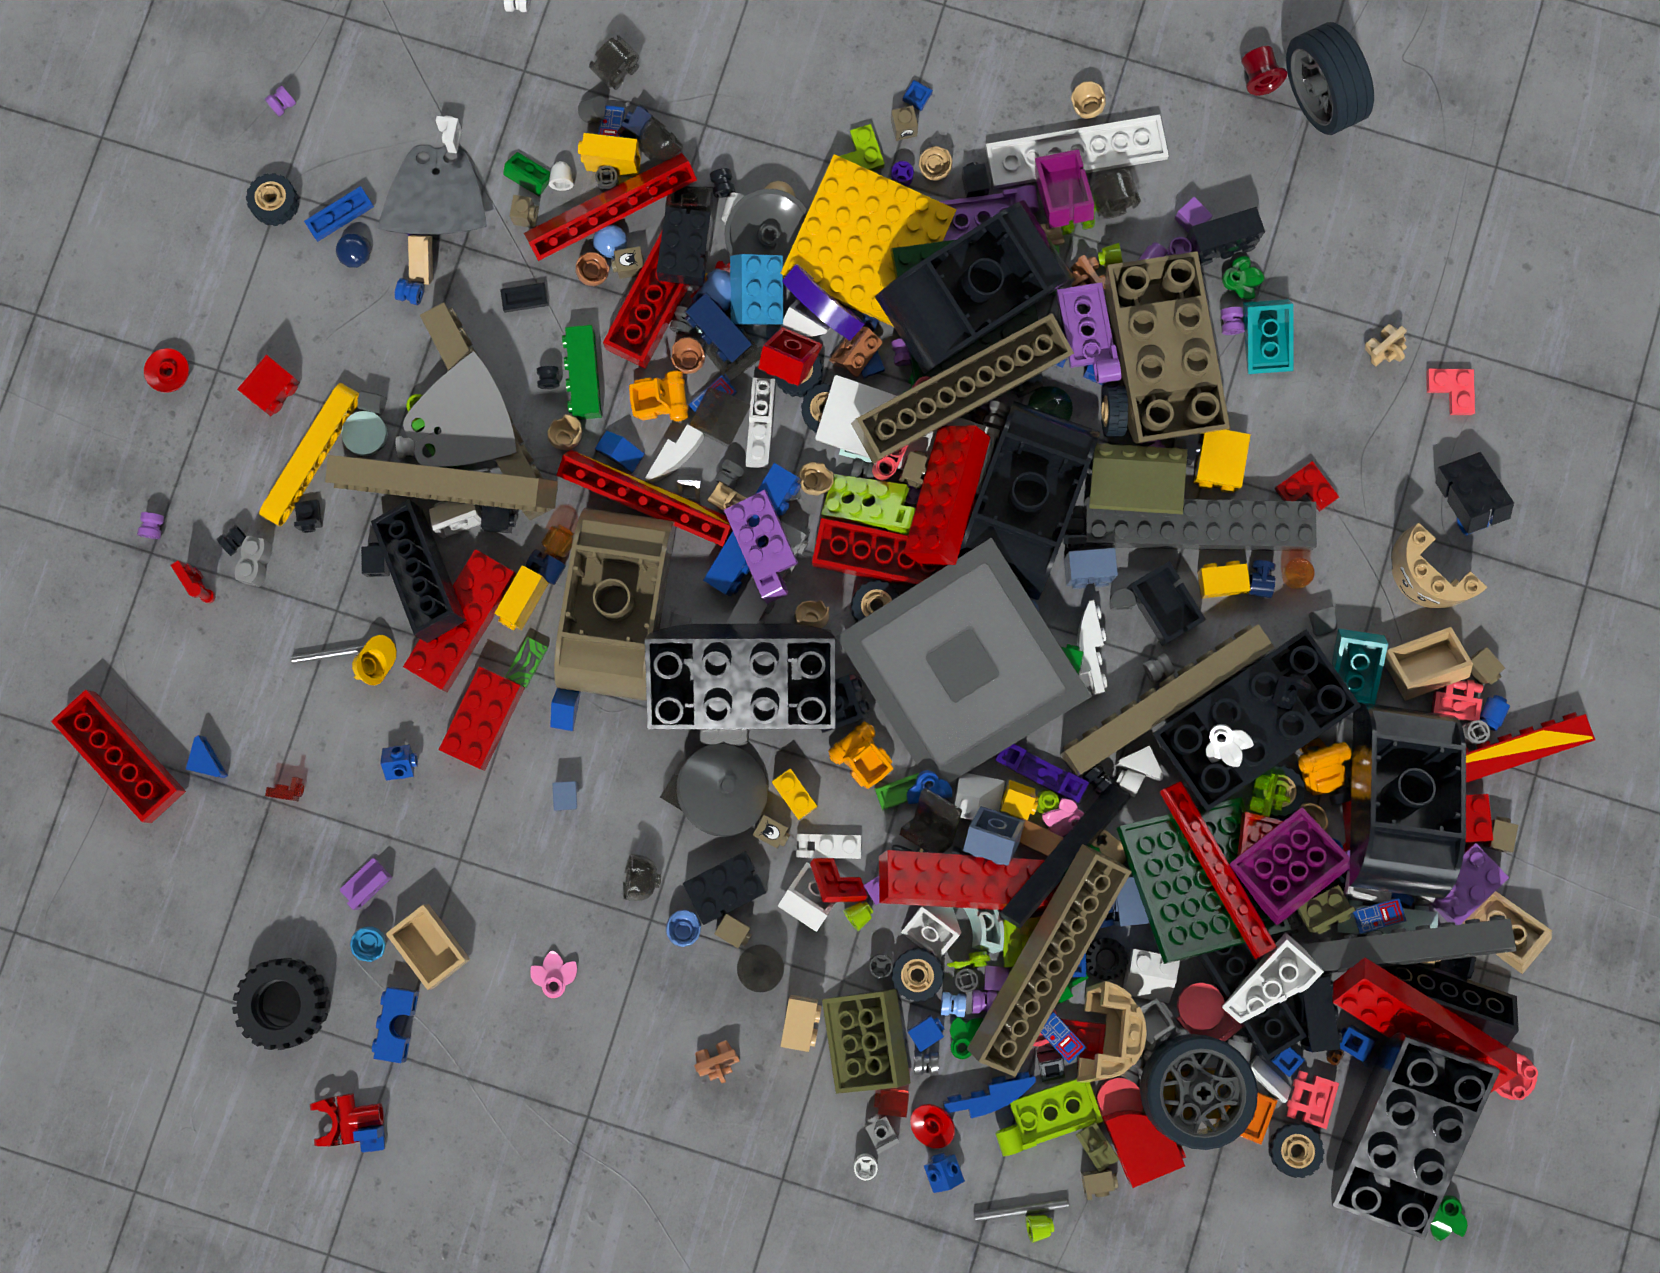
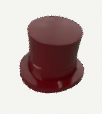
M1261 46L1253 49L1241 60L1249 77L1246 88L1252 95L1261 96L1275 91L1283 84L1287 77L1286 69L1279 68L1271 46Z

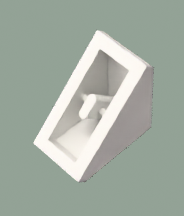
M1150 746L1118 760L1115 764L1121 768L1145 774L1146 777L1157 781L1163 780L1164 777Z

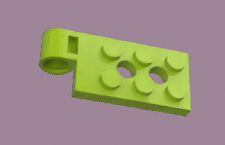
M834 474V483L828 491L821 515L825 519L886 528L888 532L908 536L916 508L904 506L909 487L906 484ZM854 495L852 502L844 503L847 496ZM875 498V503L872 506H865L868 499Z
M1077 1078L1019 1097L1010 1103L1016 1124L996 1131L995 1135L1002 1156H1010L1035 1147L1044 1141L1086 1128L1094 1122H1103L1090 1082H1077ZM1070 1099H1076L1079 1103V1108L1075 1112H1069L1066 1109V1103ZM1047 1107H1054L1057 1111L1056 1117L1052 1120L1044 1117V1110Z

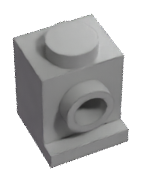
M878 1113L867 1119L868 1124L865 1125V1128L878 1154L899 1143V1139L886 1114L881 1116ZM879 1128H883L886 1131L882 1137L876 1133Z

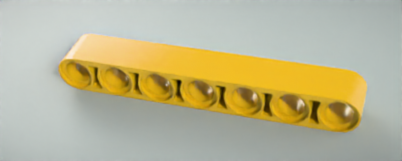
M339 383L334 388L262 504L259 511L260 516L278 526H282L287 521L295 508L294 503L299 502L341 434L343 423L357 408L359 392L343 383Z

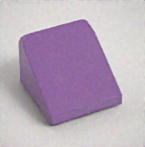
M985 966L983 989L1000 991L1009 975V967Z

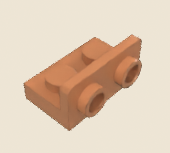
M862 327L851 340L846 338L843 340L829 361L835 366L847 369L853 376L858 377L881 346L882 340L869 328Z

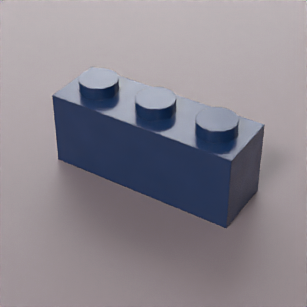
M703 293L684 311L687 315L684 318L692 328L697 326L702 332L700 337L708 345L712 343L716 347L717 351L715 353L723 362L726 360L729 363L734 362L752 345L707 293Z

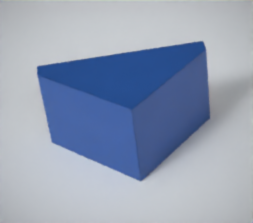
M607 430L595 447L597 452L631 473L635 471L645 455L624 437Z
M556 689L551 702V728L574 731L581 691Z
M200 735L196 736L192 744L186 770L226 778L228 774L207 738Z

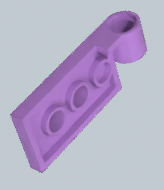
M1027 185L1016 189L1003 190L1001 194L939 201L957 209L943 241L956 240L982 224L977 219L980 214H986L990 219L1002 210L1022 200L1026 201L1033 213L1037 212L1039 205L1036 187ZM958 217H964L968 224L961 227L956 224L955 220Z
M1102 282L1057 289L1056 294L1064 336L1074 352L1073 355L1068 357L1070 368L1093 365L1097 384L1121 380V367L1116 345L1113 344ZM1085 304L1089 307V312L1081 314L1078 312L1077 306ZM1085 325L1090 326L1093 329V334L1085 336L1081 332V327Z
M763 490L725 509L724 512L757 588L765 603L769 604L788 595L786 584L778 573L798 564V561L767 491ZM753 515H758L760 518V522L756 527H750L749 519ZM765 535L768 537L769 543L766 547L760 548L758 546V539Z

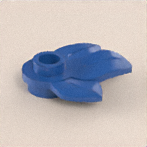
M929 770L920 772L917 776L916 784L909 788L907 792L908 804L920 802L921 807L928 813H933L938 809L941 799L952 797L950 784L946 780L939 779L936 773Z

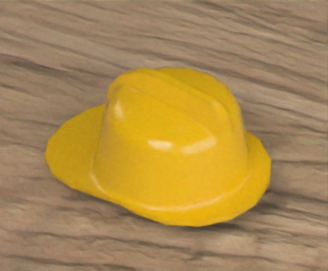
M376 635L369 639L361 652L353 659L352 669L355 674L353 678L362 680L368 685L375 686L380 684L396 660L397 651L393 641L385 635Z

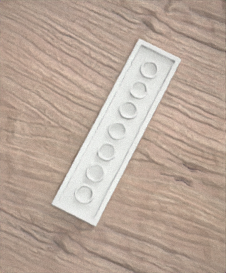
M1160 114L988 143L985 146L993 189L1037 182L1035 177V158L1076 149L1080 151L1083 169H1085L1086 173L1167 160L1169 157Z

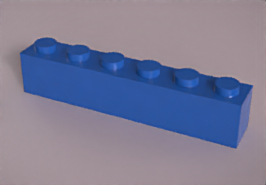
M773 463L755 494L766 490L779 518L780 515L783 516L788 510V502L792 495L795 496L800 490L802 479ZM753 515L749 519L750 527H756L760 522L758 515ZM733 531L703 581L728 596H732L733 593L736 594L742 585L740 581L745 574L750 572ZM765 535L758 539V546L760 548H764L766 545L764 542L767 536Z

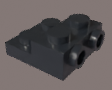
M848 674L835 679V729L869 718L870 704L867 699L863 700L861 691L864 689L863 683L859 677L856 678L855 674ZM821 729L822 733H826V732H829V731H831V730H834V729Z

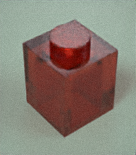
M880 1089V1093H875L874 1107L878 1108V1114L907 1118L909 1091Z

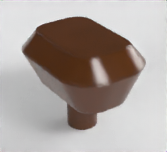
M979 408L976 414L972 416L971 421L983 425V419L988 412L983 408Z
M1330 1050L1327 1055V1061L1332 1065H1338L1344 1056V1050Z

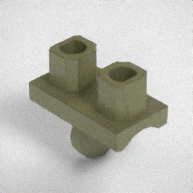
M1096 1122L1076 1134V1137L1099 1172L1119 1161V1157Z

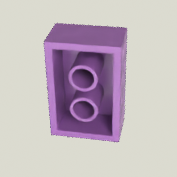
M1467 843L1460 873L1456 881L1457 889L1455 894H1453L1459 898L1460 905L1438 908L1436 910L1447 922H1455V925H1461L1509 877L1477 843Z

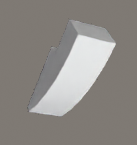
M687 424L676 443L668 439L645 477L646 481L654 484L676 471L704 440L703 433Z

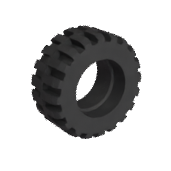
M292 958L269 960L257 964L255 969H250L245 974L246 978L240 980L237 985L240 988L239 992L234 993L233 1000L237 1001V1006L232 1007L233 1014H238L239 1018L235 1023L237 1028L242 1027L244 1029L241 1034L246 1039H253L252 1044L257 1047L262 1045L267 1050H285L312 1039V1035L318 1033L322 1028L321 1023L326 1021L328 1014L325 1011L326 1008L330 1007V1000H326V994L329 993L328 987H324L322 984L324 981L322 975H317L315 973L316 969L312 965L307 966L304 961L299 959L293 960ZM278 981L290 983L300 996L301 1007L298 1017L287 1026L273 1024L267 1018L263 1009V998L266 990L271 984Z

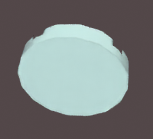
M360 411L349 416L343 423L341 431L342 441L351 452L360 456H370L377 453L386 444L388 436L387 426L383 420L375 413L369 411Z

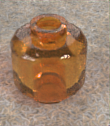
M561 524L551 526L541 541L542 545L546 548L544 552L555 559L557 556L566 557L572 548L574 533Z
M1295 558L1289 561L1282 570L1284 583L1292 589L1306 587L1313 581L1315 576L1313 565L1304 558Z

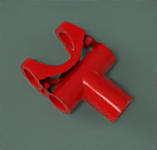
M354 1094L334 1096L310 1104V1111L318 1110L325 1112L331 1117L333 1122L332 1129L326 1136L314 1139V1146H338L360 1142L354 1141V1131L358 1130V1128L383 1125L384 1111L381 1103L356 1107ZM340 1133H341V1141H342V1144H340V1139L337 1140Z

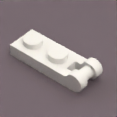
M796 834V841H799L796 857L861 859V835ZM808 841L815 842V851H808Z

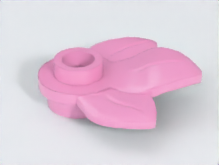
M1062 798L1059 802V809L1043 813L1042 818L1049 826L1047 830L1063 837L1069 833L1084 813L1078 809L1077 804L1073 800Z
M550 951L544 959L543 966H531L530 974L532 981L542 987L547 997L558 998L564 993L566 985L574 981L577 974V964L575 961L564 964L562 958L555 951ZM552 982H556L558 984V989L556 991H553L550 988V984Z

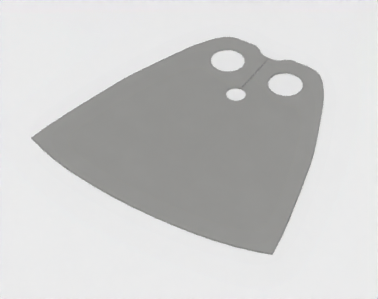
M474 351L437 380L411 408L403 422L407 437L414 441L416 459L424 466L466 465L516 452L514 432L503 398L490 372ZM415 418H421L425 423V427L421 432H415L412 429L411 424ZM435 427L441 428L440 434L434 433ZM428 443L433 444L436 450L431 458H426L422 453L423 446Z

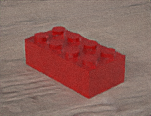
M479 666L438 750L485 771L525 688Z

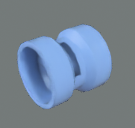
M942 992L941 1015L955 1014L957 1017H964L966 994L952 995L950 992Z

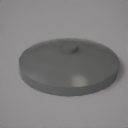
M761 189L744 196L732 208L726 221L724 235L729 255H782L784 266L808 213L806 207L793 195L778 189Z
M713 744L699 749L685 761L677 779V797L684 815L696 828L713 836L728 837L749 829L761 817L767 802V783L762 769L747 752L728 744Z

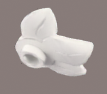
M1218 724L1210 731V742L1206 747V755L1211 763L1222 759L1229 766L1239 767L1242 762L1241 750L1252 747L1254 743L1251 737L1243 730H1232L1227 725ZM1219 734H1224L1226 738L1220 740L1217 738V736Z

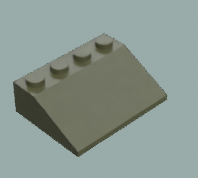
M1097 444L1094 451L1089 508L1183 514L1187 449Z
M896 989L822 999L836 1094L899 1088L911 1083Z

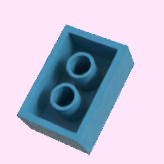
M739 254L730 256L731 321L734 325L783 324V275L780 274L783 268L782 255Z

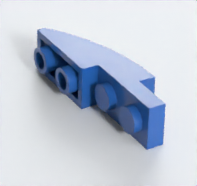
M1028 1071L1017 1073L1016 1077L1006 1079V1076L994 1077L992 1082L987 1083L989 1093H985L984 1090L970 1092L971 1096L962 1098L961 1094L948 1096V1101H943L944 1110L947 1113L968 1109L970 1118L992 1113L1018 1099L1036 1082V1078L1033 1074L1029 1075Z

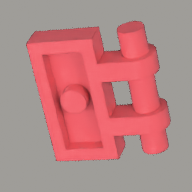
M1466 679L1465 681H1458L1443 687V692H1434L1431 712L1453 715L1458 720L1470 722L1480 720L1482 699L1473 698L1474 692L1482 693L1483 684ZM1453 688L1463 690L1464 696L1453 694Z
M1299 1070L1297 1079L1293 1080L1292 1086H1294L1291 1100L1288 1099L1286 1105L1288 1107L1286 1116L1295 1119L1299 1110L1304 1112L1303 1122L1327 1129L1339 1083L1314 1075L1312 1084L1306 1082L1308 1073ZM1303 1090L1310 1091L1306 1105L1300 1103Z

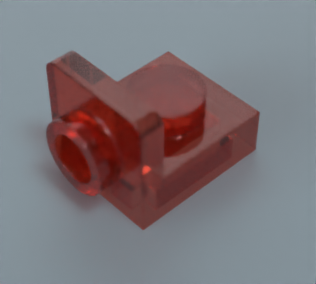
M292 777L290 790L289 786L275 784L274 788L267 787L265 796L299 802V797H302L304 793L303 779Z

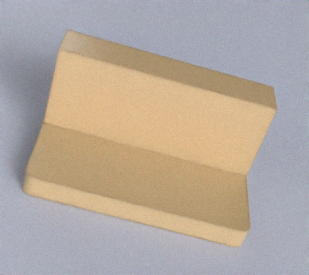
M409 235V281H419L429 285L433 281L432 236Z

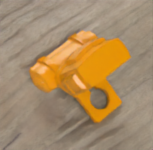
M673 370L667 372L663 379L658 377L654 378V380L652 378L639 379L629 385L631 409L635 418L642 421L658 418V415L669 414L670 420L681 422L688 418L685 380L683 379L682 372Z
M864 721L838 743L836 742L828 750L831 761L835 764L840 765L844 762L849 766L852 778L861 787L864 786L866 789H869L893 770L891 764L893 761L882 747L878 748L873 740L876 732L872 725Z
M1317 738L1299 749L1303 755L1298 757V766L1303 772L1302 778L1305 789L1312 796L1329 793L1345 785L1346 773L1343 762L1351 758V749L1345 742L1334 743L1327 747L1321 739ZM1310 746H1319L1317 751L1307 750Z

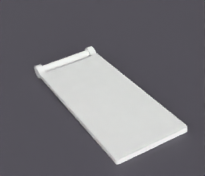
M838 375L834 376L815 440L870 458L851 423L861 415L897 396ZM959 417L944 426L976 425L991 437L975 495L979 496L996 438H999L1001 431ZM938 429L909 444L897 468L902 469L909 452H914L915 450L927 454L926 465H928Z

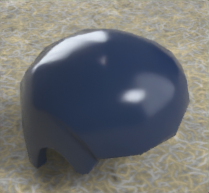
M346 234L337 243L336 255L343 265L349 268H358L369 260L372 246L367 238L359 234Z

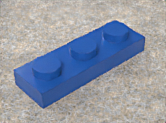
M360 186L304 222L318 242L369 211L374 206Z

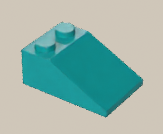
M1289 299L1244 302L1243 323L1245 325L1244 339L1247 373L1259 374L1294 371V304Z
M1338 628L1332 666L1358 702L1375 704L1388 648L1385 635Z

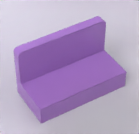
M372 858L340 888V892L349 900L347 904L352 910H359L393 877L375 858Z

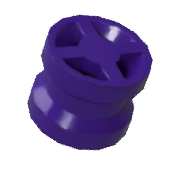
M899 161L894 164L891 171V180L906 187L910 186L914 174L912 165L906 161Z

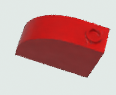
M1122 1110L1104 1117L1102 1116L1128 1183L1132 1188L1185 1167L1183 1159L1186 1158L1182 1146L1180 1144L1177 1145L1176 1142L1159 1132L1148 1119L1146 1113L1135 1110Z

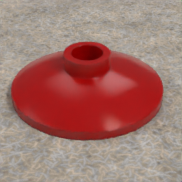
M170 348L160 349L152 353L144 366V377L147 383L156 391L163 393L178 390L186 383L189 376V364L185 356L179 351ZM172 369V374L170 376H167V371Z
M924 1104L917 1107L911 1115V1129L915 1137L922 1144L930 1148L939 1149L946 1147L953 1140L955 1135L953 1120L939 1106Z

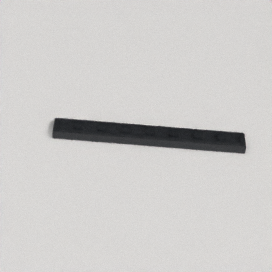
M1111 783L1000 912L1001 917L1021 928L1063 879L1082 844L1090 847L1128 802L1130 793Z

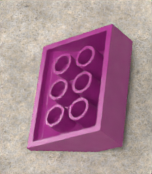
M1302 807L1232 861L1230 866L1261 909L1278 925L1347 871L1350 867V857Z

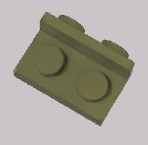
M1335 885L1316 895L1297 909L1308 931L1317 932L1318 934L1331 929L1330 924L1336 921L1342 923L1352 918L1351 913L1356 911L1354 906H1350L1339 885Z

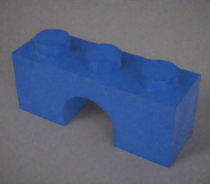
M388 987L386 991H383L380 1002L383 1005L382 1015L378 1016L376 1022V1029H379L378 1037L374 1039L372 1044L373 1059L395 1063L407 1061L411 1038L400 1036L396 1032L394 1024L399 1015H415L419 991L397 987Z

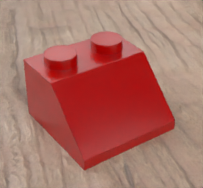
M782 327L763 345L758 369L765 371L769 375L784 379L790 384L799 386L809 375L822 348V344Z
M266 354L237 390L271 417L281 410L286 398L296 392L297 385L300 382Z

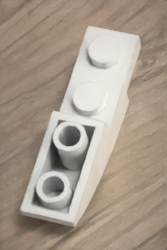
M752 379L746 467H769L775 379Z
M1094 600L1089 601L1084 609L1077 635V646L1080 647V651L1084 652L1079 675H1089L1093 696L1104 693V688L1107 687L1105 674H1101L1099 667L1102 665L1101 654L1096 652L1097 648H1101L1104 645L1103 641H1106V634L1104 628H1100L1098 619H1101V612L1099 606H1095Z

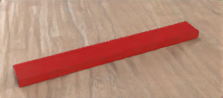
M1179 781L1160 791L1162 798L1254 958L1257 959L1277 948L1183 783Z

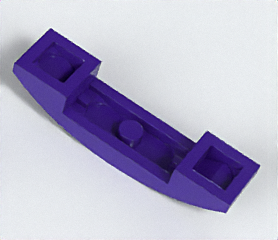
M796 264L782 280L784 285L819 319L846 339L851 340L865 323L850 309L846 310L813 281L814 278Z
M1015 744L1001 751L996 758L997 762L1077 803L1081 800L1089 784L1088 781L1044 761Z

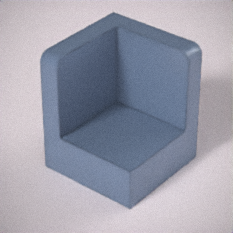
M579 782L552 783L554 811L577 809Z

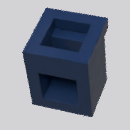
M637 106L633 113L631 111L628 112L617 133L624 138L637 139L639 141L653 115L649 114L644 107Z

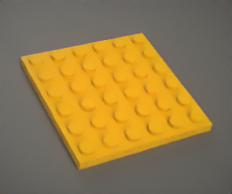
M834 154L780 274L785 278L791 269L798 264L814 278L813 281L837 302L893 326L875 298L881 290L896 279L891 249L943 241L957 209Z

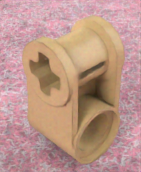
M1103 830L1099 835H1103V844H1096V839L1091 845L1100 848L1102 854L1119 861L1123 865L1127 858L1121 841L1113 837L1108 831Z

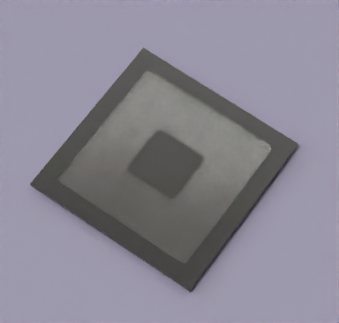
M992 538L958 558L956 565H947L836 636L920 771H932L936 773L939 779L946 780L948 783L1092 697Z

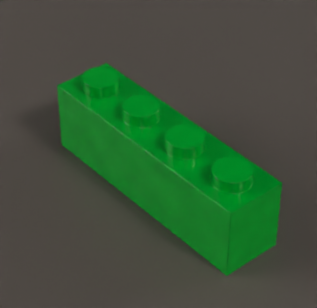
M592 325L565 327L566 335H562L563 348H567L564 366L565 370H569V378H566L567 392H571V400L567 401L568 412L578 420L602 418L595 330Z

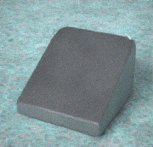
M679 475L678 495L694 502H700L701 476Z
M1334 606L1308 614L1315 636L1337 630Z

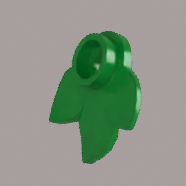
M1242 256L1232 262L1231 268L1224 272L1222 283L1225 288L1235 290L1239 297L1254 299V287L1260 285L1264 281L1265 276L1259 269L1251 267L1249 257Z
M957 1017L952 1022L950 1035L953 1040L950 1044V1050L956 1058L967 1059L972 1055L967 1048L984 1020L983 1018H974L965 1024L961 1018ZM960 1043H965L966 1048L964 1051L958 1050Z
M1445 1195L1430 1226L1432 1236L1437 1242L1448 1237L1452 1231L1461 1237H1464L1467 1231L1468 1223L1465 1216L1461 1213V1202L1452 1195ZM1447 1203L1452 1204V1209L1450 1211H1446L1445 1209Z

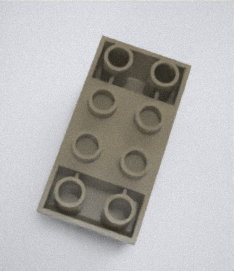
M1198 251L1107 265L1105 274V302L1113 344L1116 345L1121 367V380H1118L1119 386H1125L1127 391V427L1135 443L1230 429Z
M587 508L583 509L574 533L557 633L554 663L555 684L557 688L647 701L645 637L660 629L676 529L674 526L675 521Z

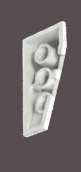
M1287 933L1275 943L1277 948L1265 954L1223 1004L1222 1008L1240 1024L1264 1012L1267 1008L1287 1000L1288 997L1305 991L1324 972L1308 952Z

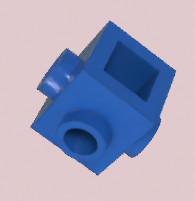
M410 744L382 748L380 764L386 781L414 777V769L418 767V758L416 753H412Z
M939 1153L932 1156V1161L924 1165L933 1193L951 1190L965 1182L955 1154L945 1156L944 1153Z

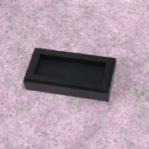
M544 282L500 289L504 313L548 306Z

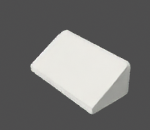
M1255 1056L1249 1062L1255 1078L1278 1101L1286 1103L1291 1087L1259 1056Z

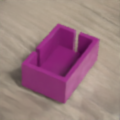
M1079 149L1035 158V177L1049 229L1069 225L1071 220H1073L1074 224L1094 220V201L1085 169H1083Z

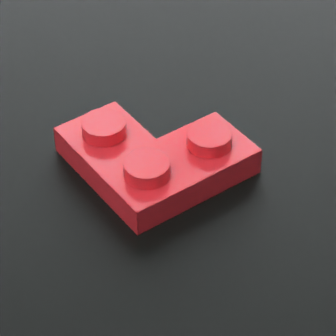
M1428 369L1426 371L1427 393H1449L1450 415L1475 414L1474 369Z

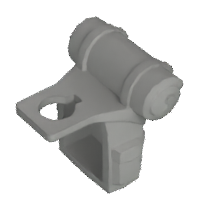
M1155 999L1141 1007L1147 1030L1145 1043L1147 1051L1143 1053L1145 1063L1152 1053L1164 1042L1176 1036L1191 1034L1187 1029H1178L1172 1021L1174 1016L1164 1002L1160 1003L1158 999Z

